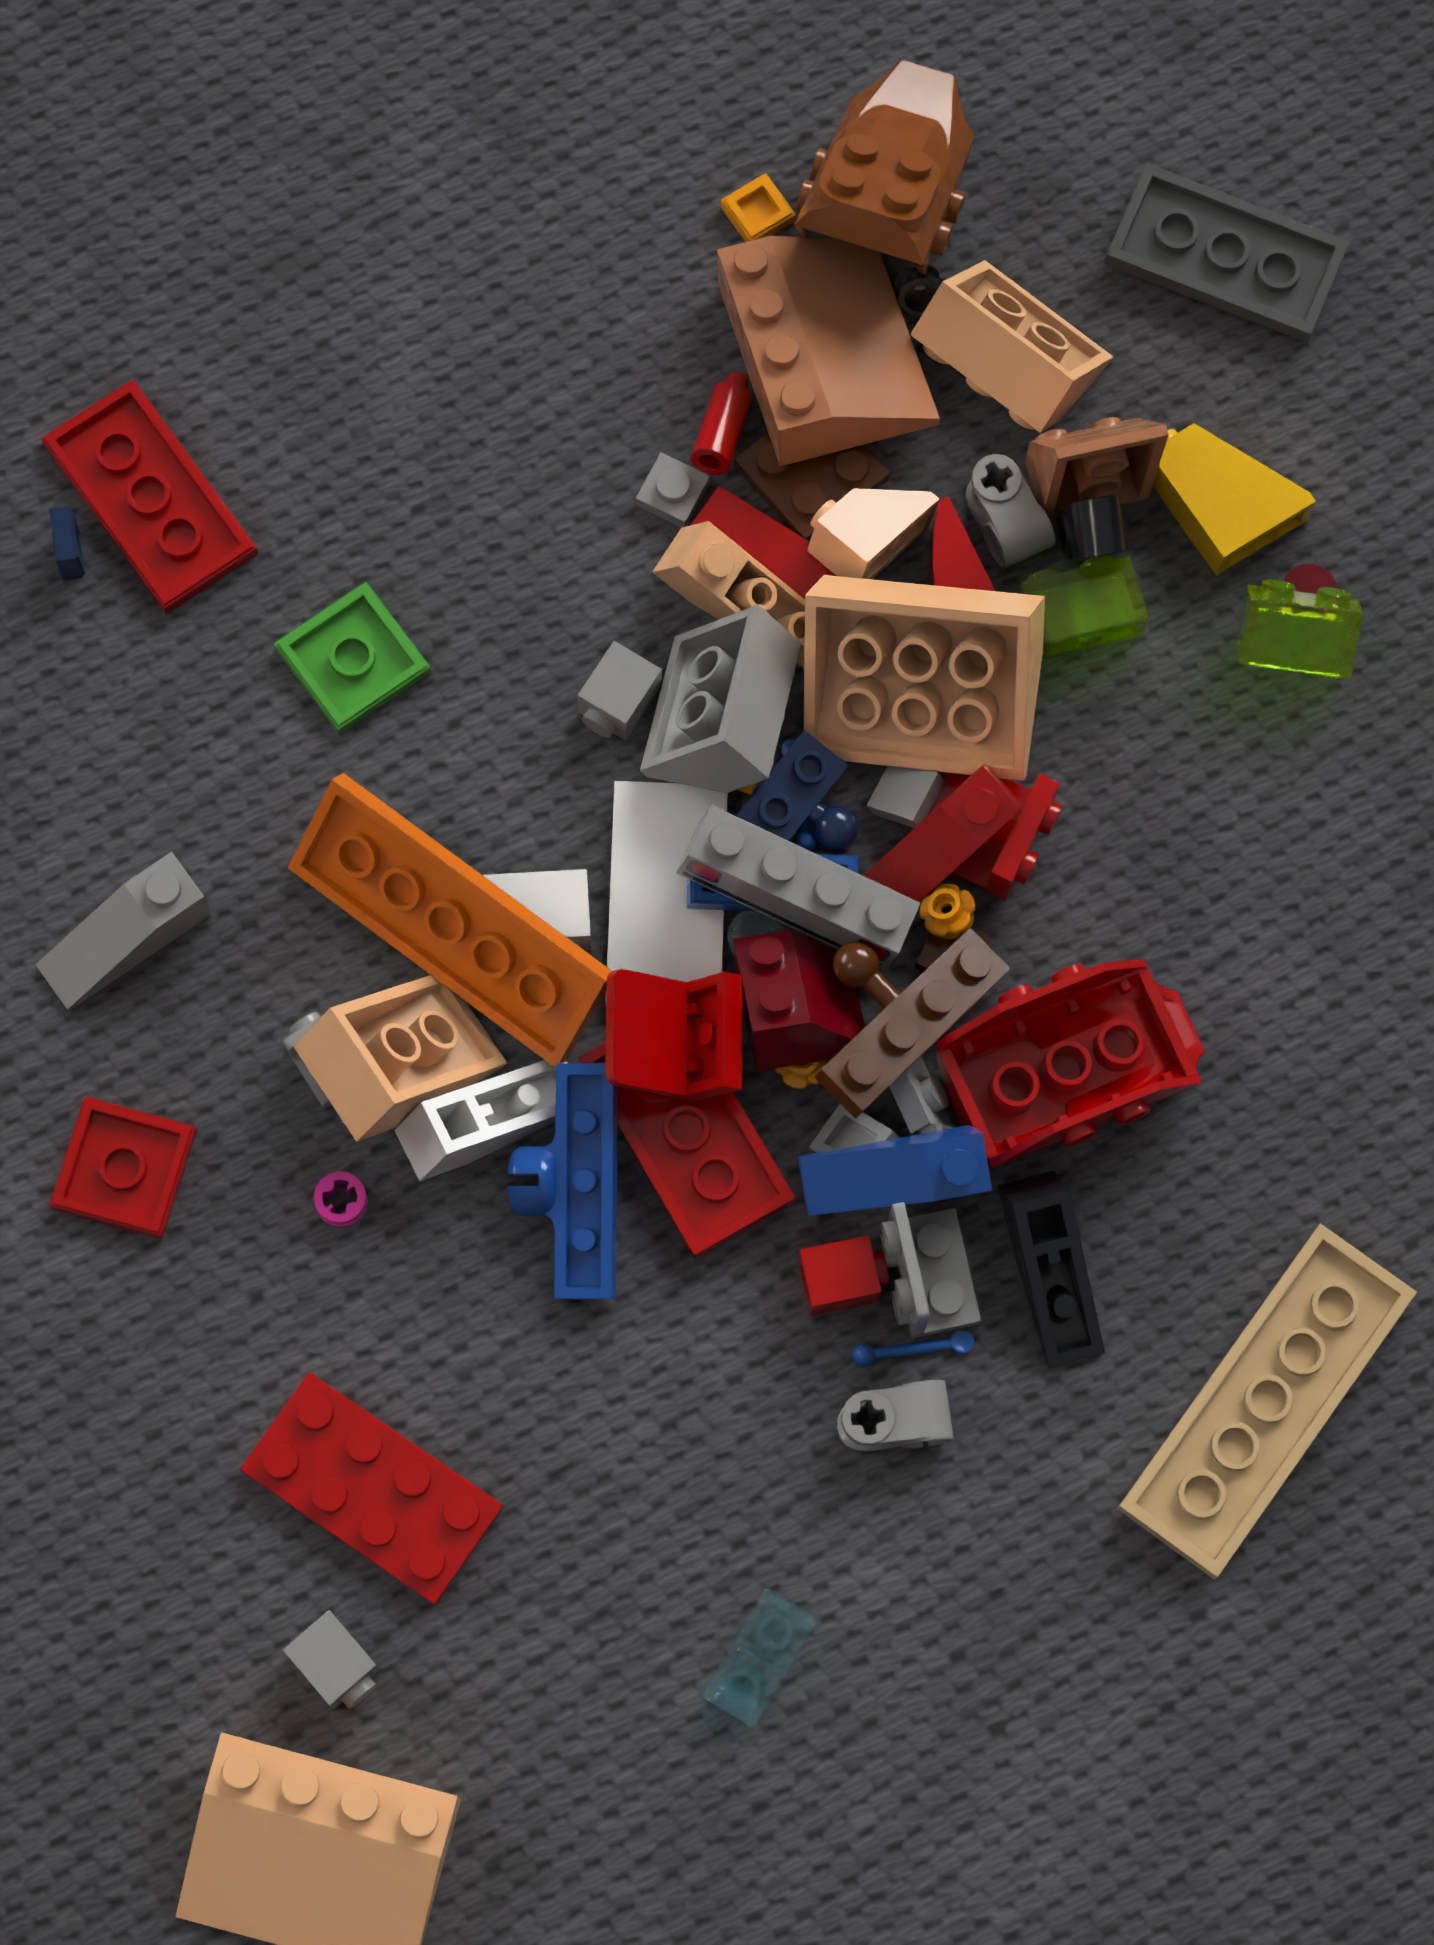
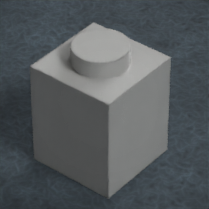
M613 641L577 695L578 712L584 715L582 722L600 736L610 738L612 733L626 741L661 689L662 669Z
M330 1610L283 1649L285 1654L334 1710L341 1703H344L351 1709L377 1686L371 1677L380 1669Z

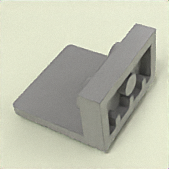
M904 1202L892 1204L887 1222H882V1234H878L887 1268L895 1267L898 1280L894 1281L895 1290L891 1291L897 1324H908L911 1339L980 1325L981 1317L956 1208L908 1218Z

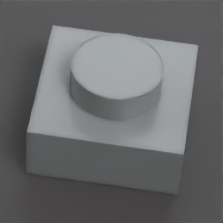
M660 452L635 498V504L675 525L686 527L710 484V475Z

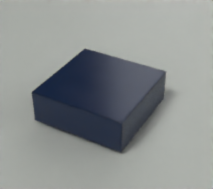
M69 506L51 508L49 513L55 561L63 580L81 578L85 574L80 529L73 510H70Z

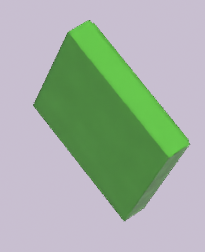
M367 582L274 643L278 654L339 735L432 673L429 664Z

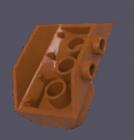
M900 60L869 88L851 98L829 149H818L812 166L810 180L805 179L801 187L796 205V211L800 213L794 224L799 236L808 238L810 231H814L914 262L917 272L924 275L934 254L944 256L953 224L957 223L964 203L966 192L959 191L958 188L975 138L966 121L954 75Z

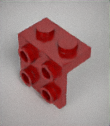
M942 772L941 776L945 783L929 814L971 775ZM1040 773L1032 789L1010 779L999 778L1021 801L1023 807L950 874L951 876L1005 901L1015 882L1025 886L1039 857V854L1031 851L1039 832L1047 836L1050 835L1063 808L1062 804L1054 801L1060 782Z
M626 969L610 972L607 976L605 1074L608 1082L613 1086L694 1101L742 1090V975L724 971L684 982Z

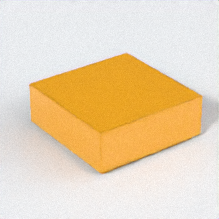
M766 173L721 199L720 207L745 242L772 236L796 221L795 212Z

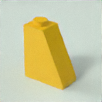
M1195 423L1178 433L1175 429L1168 430L1169 436L1153 487L1216 576L1308 521L1316 500L1307 490Z

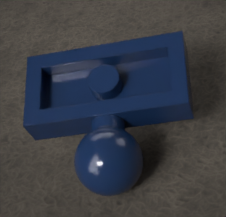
M804 730L772 769L769 779L764 780L736 816L788 841L807 820L813 825L814 837L823 848L832 851L846 849L854 842L858 833V823L854 814L842 806L826 807L821 803V800L849 765Z

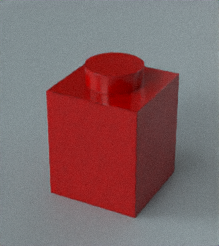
M869 1235L799 1250L798 1264L810 1316L879 1302L882 1293L881 1285L889 1284L888 1270L882 1249L872 1251Z

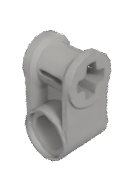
M1000 454L987 455L979 460L972 471L971 480L966 488L965 499L984 535L986 545L999 567L1006 569L1055 546L1056 539L1052 524L1042 506L1033 496L1020 472V468L1014 460ZM985 481H988L992 487L985 488L983 485ZM1001 485L1003 487L1002 493H999L995 487Z
M945 1380L918 1381L894 1388L862 1391L854 1394L846 1401L837 1417L836 1429L840 1440L847 1447L855 1451L864 1452L898 1447L907 1449L923 1447V1441H928L929 1446L954 1441ZM860 1408H866L869 1417L878 1418L880 1421L873 1428L870 1435H865L861 1425H852L851 1420L855 1419Z

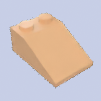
M431 975L329 1008L293 1046L356 1142L398 1127L421 1102L476 1084L507 1064V1061L467 1002Z

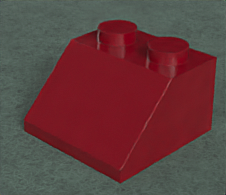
M791 929L733 938L736 974L742 975L743 1013L756 1072L831 1060L865 1028L857 988L844 985L835 976L833 959L838 949Z

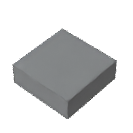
M887 766L866 806L876 816L915 828L929 814L945 780L939 772L933 770Z

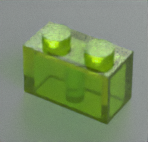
M1111 555L1093 557L1083 562L1080 568L1061 573L1056 568L1040 570L1030 575L1027 581L1021 582L1019 594L1045 596L1042 660L1141 636L1149 618L1130 555L1113 559Z
M1262 580L1261 586L1247 584L1236 643L1238 663L1351 679L1363 618L1359 600L1351 599L1352 594L1350 592L1337 588L1321 587L1318 588L1317 594L1295 591V585L1281 580Z

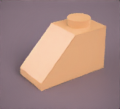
M853 488L837 503L831 499L816 512L810 524L814 531L807 551L836 576L873 579L929 528L939 498L932 492Z

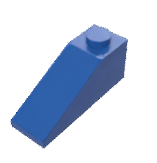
M970 1125L797 1157L806 1211L809 1216L890 1207L892 1204L904 1202L905 1205L933 1202L992 1191L983 1132Z

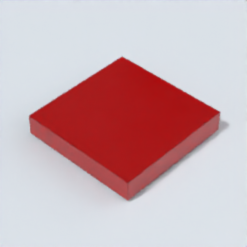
M84 1096L49 1207L52 1210L163 1240L196 1137V1126Z

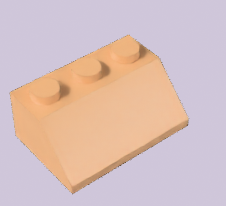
M986 260L942 281L910 334L923 344V350L929 357L939 363L951 365L966 377V382L970 388L983 396L993 397L1009 409V415L1016 423L1024 428L1036 430L1039 433L1058 423L1113 359L1111 354Z

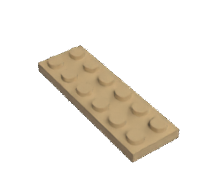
M1320 1223L1117 1509L1215 1580L1417 1291Z

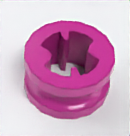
M342 1171L329 1173L315 1187L313 1197L315 1208L323 1221L329 1225L341 1228L352 1226L361 1220L365 1214L368 1204L366 1190L359 1178L353 1174ZM339 1185L347 1186L349 1195L354 1192L357 1193V1201L348 1203L346 1213L342 1214L334 1213L333 1204L327 1207L324 1204L325 1197L335 1195L336 1186Z

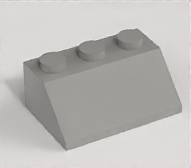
M759 605L675 636L640 772L649 778L722 793H729L769 779L781 726L784 721L789 692L795 675L801 642Z

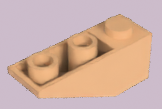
M707 521L682 527L652 572L688 602L717 619L759 605L801 642L796 665L804 669L805 599L711 522Z

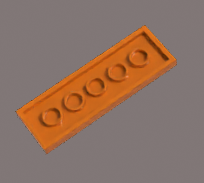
M342 773L331 780L287 868L556 1068V1064L565 1063L607 990V976L612 970L346 774Z

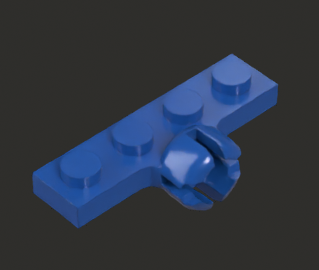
M606 1063L556 1064L555 1136L553 1142L547 1146L519 1147L512 1152L508 1164L507 1175L539 1176V1186H507V1193L511 1209L516 1214L521 1216H546L552 1219L555 1228L554 1299H616L618 1086H613L608 1082L605 1074Z

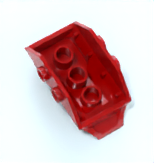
M1144 959L1101 963L1086 970L1081 963L1071 965L1050 977L1051 984L1033 991L1029 984L1007 991L998 998V1005L935 1042L936 1059L946 1094L960 1125H970L983 1132L989 1167L993 1169L1063 1140L1065 1147L1075 1146L1095 1136L1098 1133L1096 1129L1098 1125L1116 1119L1119 1126L1134 1122L1151 1112L1148 1105L1202 1083L1196 1070V1065L1205 1049L1178 992L1156 983Z

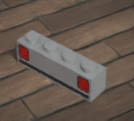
M711 804L699 821L676 871V874L836 949L849 942H864L877 953L879 969L884 970L899 954L920 906L918 901Z

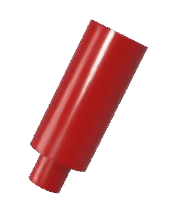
M740 372L729 373L726 381L716 384L690 456L693 466L703 473L722 475L729 470L752 402V395L747 389L749 379Z

